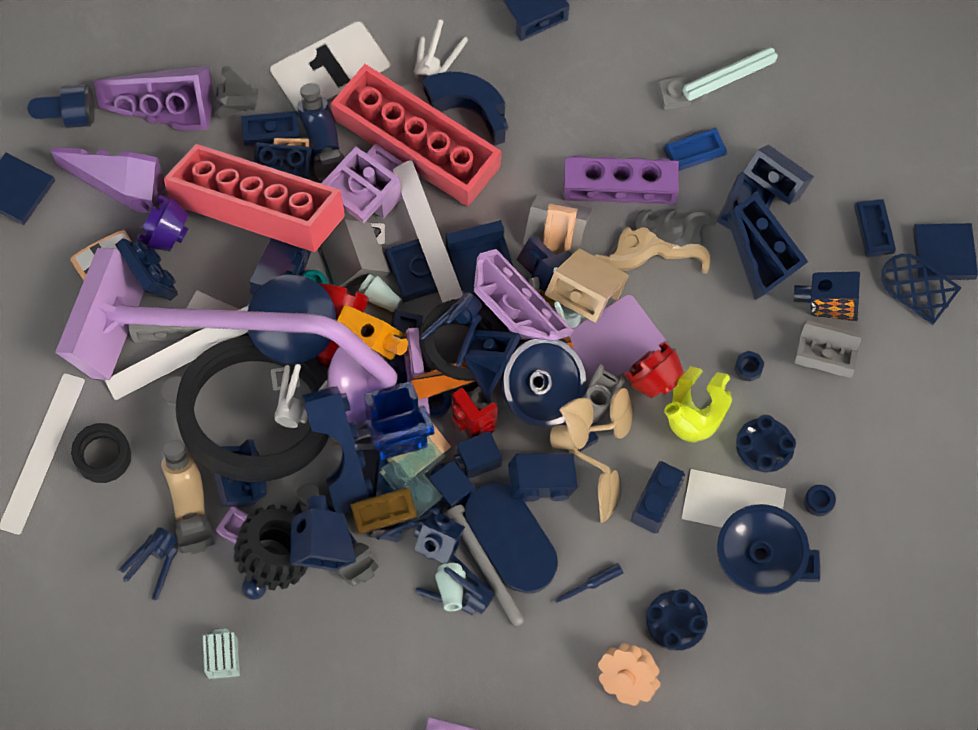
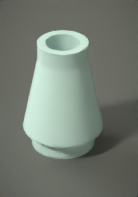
M369 274L358 292L369 298V303L387 309L392 313L402 301V298L397 296L379 276L374 277Z
M442 564L438 567L435 578L443 600L444 609L446 611L460 610L462 608L464 587L445 573L444 568L449 567L464 579L466 573L462 570L460 564Z

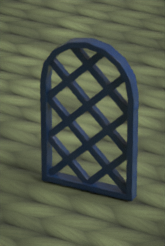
M901 253L895 255L885 263L882 269L881 280L885 290L894 299L903 303L932 325L935 324L945 309L949 307L951 301L962 288L924 262L923 259L912 254ZM906 257L907 266L897 267L895 259ZM910 258L921 264L911 265ZM892 262L893 268L886 269L887 266ZM923 267L924 278L913 279L912 269ZM926 267L937 276L928 277ZM908 270L910 280L899 281L897 271ZM894 272L895 282L886 283L884 279L885 273ZM939 279L941 289L930 291L928 281ZM943 279L954 287L944 289ZM925 281L926 292L915 293L914 283ZM910 284L912 294L901 295L899 285ZM896 286L897 295L893 293L888 287ZM955 291L946 302L945 292ZM941 293L943 303L932 305L931 294ZM927 295L928 306L917 307L916 297ZM912 297L914 307L903 299ZM943 307L934 318L933 308ZM929 309L930 318L921 313L920 310Z

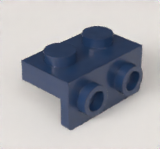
M247 439L240 446H221L233 453L259 456L253 439ZM213 472L221 507L254 505L267 493L266 481H238Z

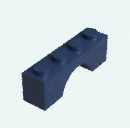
M337 386L304 394L302 399L312 432L330 435L337 440L342 448V456L337 469L325 479L334 511L342 514L352 512L350 504L369 499V496L373 495L374 491L370 478H364L361 468L366 467V462L362 449L356 450L353 441L359 439L354 421L348 422L346 412L351 410L347 394H340Z

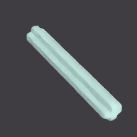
M768 47L686 84L682 90L687 100L698 98L775 63L778 55L774 48Z

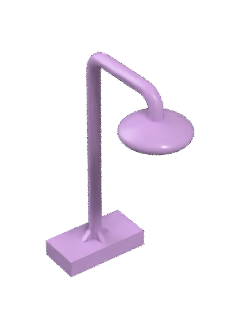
M97 248L55 352L90 378L110 380L129 332V324L318 334L333 340L340 346L330 363L327 388L337 386L340 394H347L351 410L347 411L346 415L348 422L354 421L355 426L362 425L376 415L383 402L385 391L392 389L397 383L396 372L384 361L382 355L372 350L345 325L325 316L298 313L138 307L145 290L121 253L115 248Z

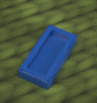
M717 128L664 146L668 159L679 161V171L725 156L727 153Z

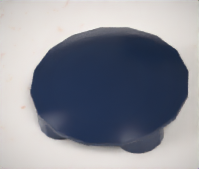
M766 414L744 424L737 434L735 444L737 454L744 464L753 470L767 473L778 471L787 466L793 458L796 440L785 425Z
M685 589L671 590L660 594L652 601L647 610L646 625L650 636L658 645L668 650L683 651L694 647L702 640L708 627V616L704 605Z

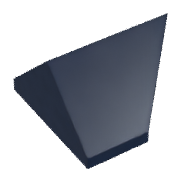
M475 330L464 361L487 401L521 338L519 333Z

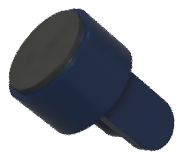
M87 84L62 86L60 96L34 98L27 106L31 117L35 119L63 118L66 128L91 127L94 123V100L91 88Z

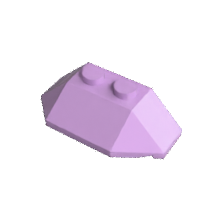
M497 249L478 255L474 292L507 326L509 332L519 333L521 336L520 340H558L570 336L574 332Z

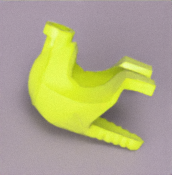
M690 366L676 380L678 385L673 389L672 403L665 407L664 413L668 418L669 427L677 437L686 442L697 443L708 439L716 432L732 404L731 392L725 391L726 384L730 380L728 374L717 372L706 389L712 402L707 408L701 410L692 401L691 387L703 370Z

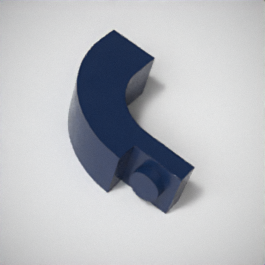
M455 71L442 72L422 79L424 92L432 107L440 112L452 108L469 109L482 118L495 146L505 142V132L508 130L505 118V101L493 85L476 75Z

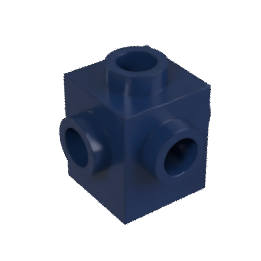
M432 512L426 521L421 520L415 530L414 537L418 538L414 550L422 553L428 559L438 560L445 564L449 563L457 552L465 526L452 521L446 515Z

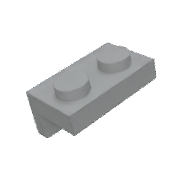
M806 320L798 341L794 363L852 378L862 335Z

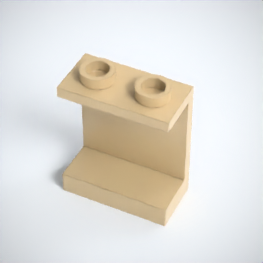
M579 248L555 270L545 295L596 323L600 319L610 297L616 301L619 299L629 275Z

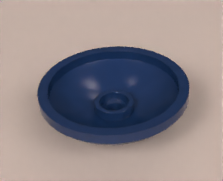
M283 275L267 281L255 292L248 307V311L315 314L336 320L335 307L327 291L314 280L300 275ZM248 330L253 343L265 356L286 364L302 363L315 358L325 350L331 339L313 333Z
M527 340L515 348L502 373L501 385L503 396L513 414L527 424L539 427L561 424L565 422V419L560 412V408L575 399L583 398L585 395L586 373L583 363L578 354L563 341ZM535 377L539 379L538 387H535L533 385V379Z
M755 504L736 511L726 520L718 536L717 556L721 568L734 584L751 593L768 595L790 588L800 579L809 561L810 548L805 530L794 516L776 506ZM762 551L765 554V558L758 559L755 556V552Z

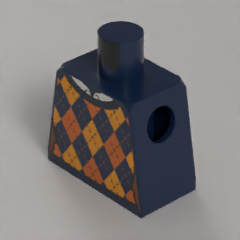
M860 272L813 273L812 286L794 285V302L811 303V315L858 321Z

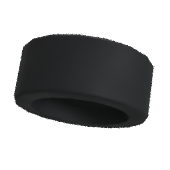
M96 423L85 427L77 434L72 443L71 456L74 465L85 479L94 483H108L117 480L126 472L131 463L132 452L125 435L119 428L108 423ZM99 438L113 439L119 448V456L116 461L102 469L90 467L84 459L86 447L92 441Z

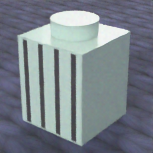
M216 629L211 631V635H203L204 669L208 679L240 676L238 639L235 633H229L228 629Z

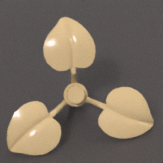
M619 388L611 399L610 416L612 421L610 423L591 426L593 422L592 403L588 398H578L560 408V412L567 425L556 424L551 431L550 441L553 448L569 450V453H574V456L603 471L598 482L599 523L606 522L619 503L621 495L620 477L617 471H610L607 465L579 452L578 449L585 446L588 441L589 432L614 428L615 437L619 439L624 438L628 434L633 420V408L629 392L626 388Z

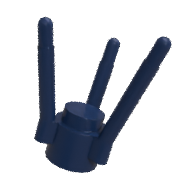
M464 293L457 303H453L446 313L420 335V339L425 340L444 322L450 324L454 319L461 324L470 322L456 362V366L461 367L476 326L482 319L478 314L482 309L481 301L471 293Z
M157 527L155 532L147 538L145 543L120 568V572L124 573L133 565L123 577V581L128 582L150 555L158 559L166 556L152 596L153 600H157L172 560L178 552L174 548L178 541L177 538L167 530Z
M454 555L451 561L460 564L466 576L473 582L472 584L449 567L444 568L445 573L467 589L463 597L467 603L462 602L461 609L470 615H473L475 611L482 615L495 594L490 591L491 588L484 584ZM422 588L416 589L418 594L443 603L440 594Z

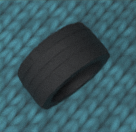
M460 298L448 300L438 305L428 314L419 330V344L422 352L424 374L437 370L455 380L472 381L475 379L469 368H459L449 364L439 355L433 339L436 330L425 340L420 339V335L446 313L453 303H457ZM482 304V309L478 313L482 319L475 330L506 332L504 325L489 307ZM454 319L450 324H461V323L457 322V321ZM444 322L440 327H443L448 324ZM468 322L467 324H462V325L469 327V326H470V322ZM474 381L447 391L456 392L463 387L465 392L474 391L478 384Z

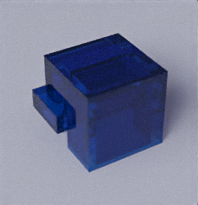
M411 382L364 394L367 430L381 461L428 448L427 436L434 435V425L425 405L418 406V397Z

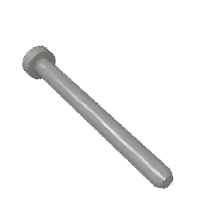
M462 505L451 508L444 515L448 516L452 521L465 526L462 539L512 624L515 626L521 625L523 617L463 516L465 509Z

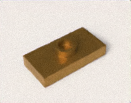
M409 487L350 504L358 534L418 517Z

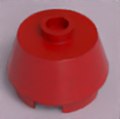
M666 341L658 345L661 350L649 351L632 365L635 370L634 372L628 370L624 373L631 382L629 386L650 399L661 392L663 395H666L678 385L676 380L684 373L676 349H672Z

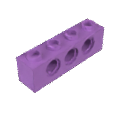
M581 155L565 157L563 200L676 204L679 192V161H671L667 158L643 160L638 157L629 159H614L610 156L586 158ZM595 175L598 179L592 180L587 178V176ZM623 176L626 178V180L620 181L617 180L615 177ZM651 177L655 181L649 182L644 180L643 178Z

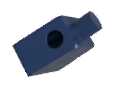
M315 495L307 498L308 510L293 517L291 522V565L337 571L356 562L346 517L342 513L327 511L325 496Z

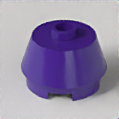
M160 194L157 201L161 202L162 205L160 208L155 206L142 228L147 233L145 236L139 234L137 240L147 245L146 248L170 252L175 241L179 243L183 241L189 229L184 226L189 214L173 197L169 199Z

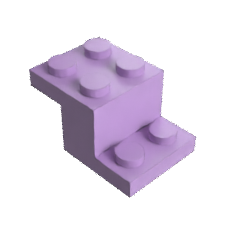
M377 143L367 153L355 147L321 184L341 190L344 210L363 224L374 212L384 219L403 198L400 178L393 172V169L403 164V162Z

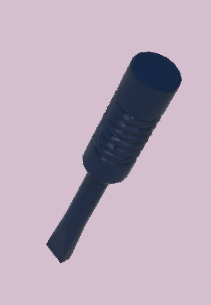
M434 505L417 513V518L407 520L405 523L378 535L377 540L379 541L408 527H417L421 520L426 521L432 512L442 514L440 507Z
M616 563L600 573L589 577L586 583L555 600L556 603L571 598L588 588L595 589L609 580L624 574L620 564Z

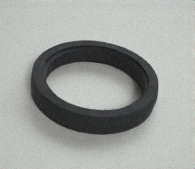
M250 336L232 338L218 343L204 351L190 364L179 384L176 398V420L180 435L190 453L211 471L230 479L246 482L277 480L292 475L306 467L319 455L330 435L312 432L310 428L308 433L299 442L284 451L264 456H247L230 452L218 446L202 431L194 413L195 401L204 384L217 372L231 365L250 361L269 362L282 367L289 365L292 372L296 365L280 363L265 356L255 346ZM315 358L297 363L301 366L299 377L307 384L311 392L318 391L324 382L328 380L327 373Z

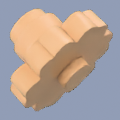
M623 643L617 649L610 647L598 663V667L602 671L599 675V681L603 684L605 691L610 694H616L617 699L621 703L636 706L640 700L648 702L660 687V682L656 678L660 672L659 668L646 649Z

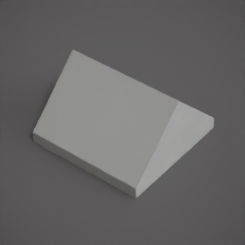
M537 195L530 209L523 246H525L529 238L535 236L542 242L549 204L578 209L570 252L574 254L579 248L581 249L592 208Z
M344 219L321 244L333 283L336 286L349 288L362 284L369 274L374 277L379 276L380 278L391 275L382 246L378 244L369 222L363 224L360 221Z

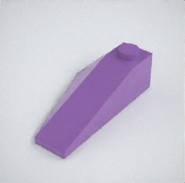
M209 66L179 68L94 80L98 107L100 109L129 117L131 115L148 119V122L155 124L159 122L180 131L206 130L209 128L214 96Z
M52 148L51 153L57 166L132 210L146 213L151 212L155 206H159L160 202L157 200L160 194H163L165 182L157 157L129 151H121L120 156H111L107 150H98L97 155H93L83 149Z

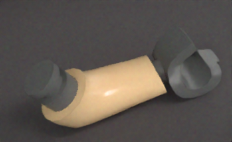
M171 441L163 448L165 457L162 460L161 467L173 501L177 521L174 527L180 553L191 552L196 554L204 552L206 547L214 545L215 542L209 517L204 515V491L201 474L194 457L186 451L184 443L181 441Z

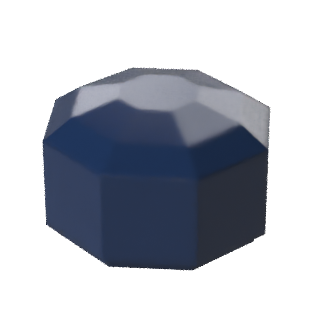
M746 351L738 355L734 370L739 379L751 382L760 378L765 363L760 354Z

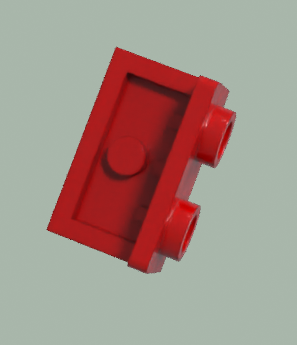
M463 387L452 394L453 405L451 409L453 416L451 419L460 432L464 430L469 438L488 431L491 434L495 432L498 407L494 402L479 411Z

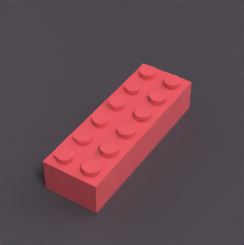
M367 64L361 67L331 102L332 115L337 123L374 146L377 143L403 163L412 160L420 177L466 207L470 206L501 167V150Z
M195 144L164 178L169 199L173 197L183 209L312 252L317 251L345 217L341 190L199 144Z

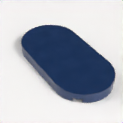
M488 483L477 488L466 504V522L500 579L508 588L514 591L517 590L528 594L542 591L552 582L558 566L557 553L526 503L522 501V498L511 497L510 486L503 483Z

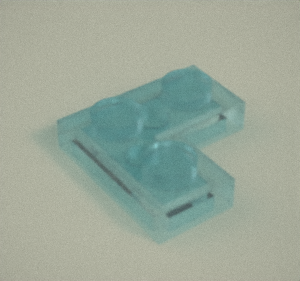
M427 433L379 471L395 491L407 487L411 489L418 518L443 498L424 475L445 457Z

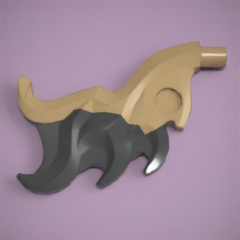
M651 209L645 210L636 219L635 231H632L630 227H626L619 238L617 250L613 255L610 254V257L595 254V257L621 271L635 269L654 255H661L665 260L692 257L701 261L702 273H707L710 266V254L702 245L701 229L706 224L716 225V221L711 215L704 212L691 213L686 218L677 220L672 217L676 213V209L667 210L658 218L649 220L648 217L652 211Z

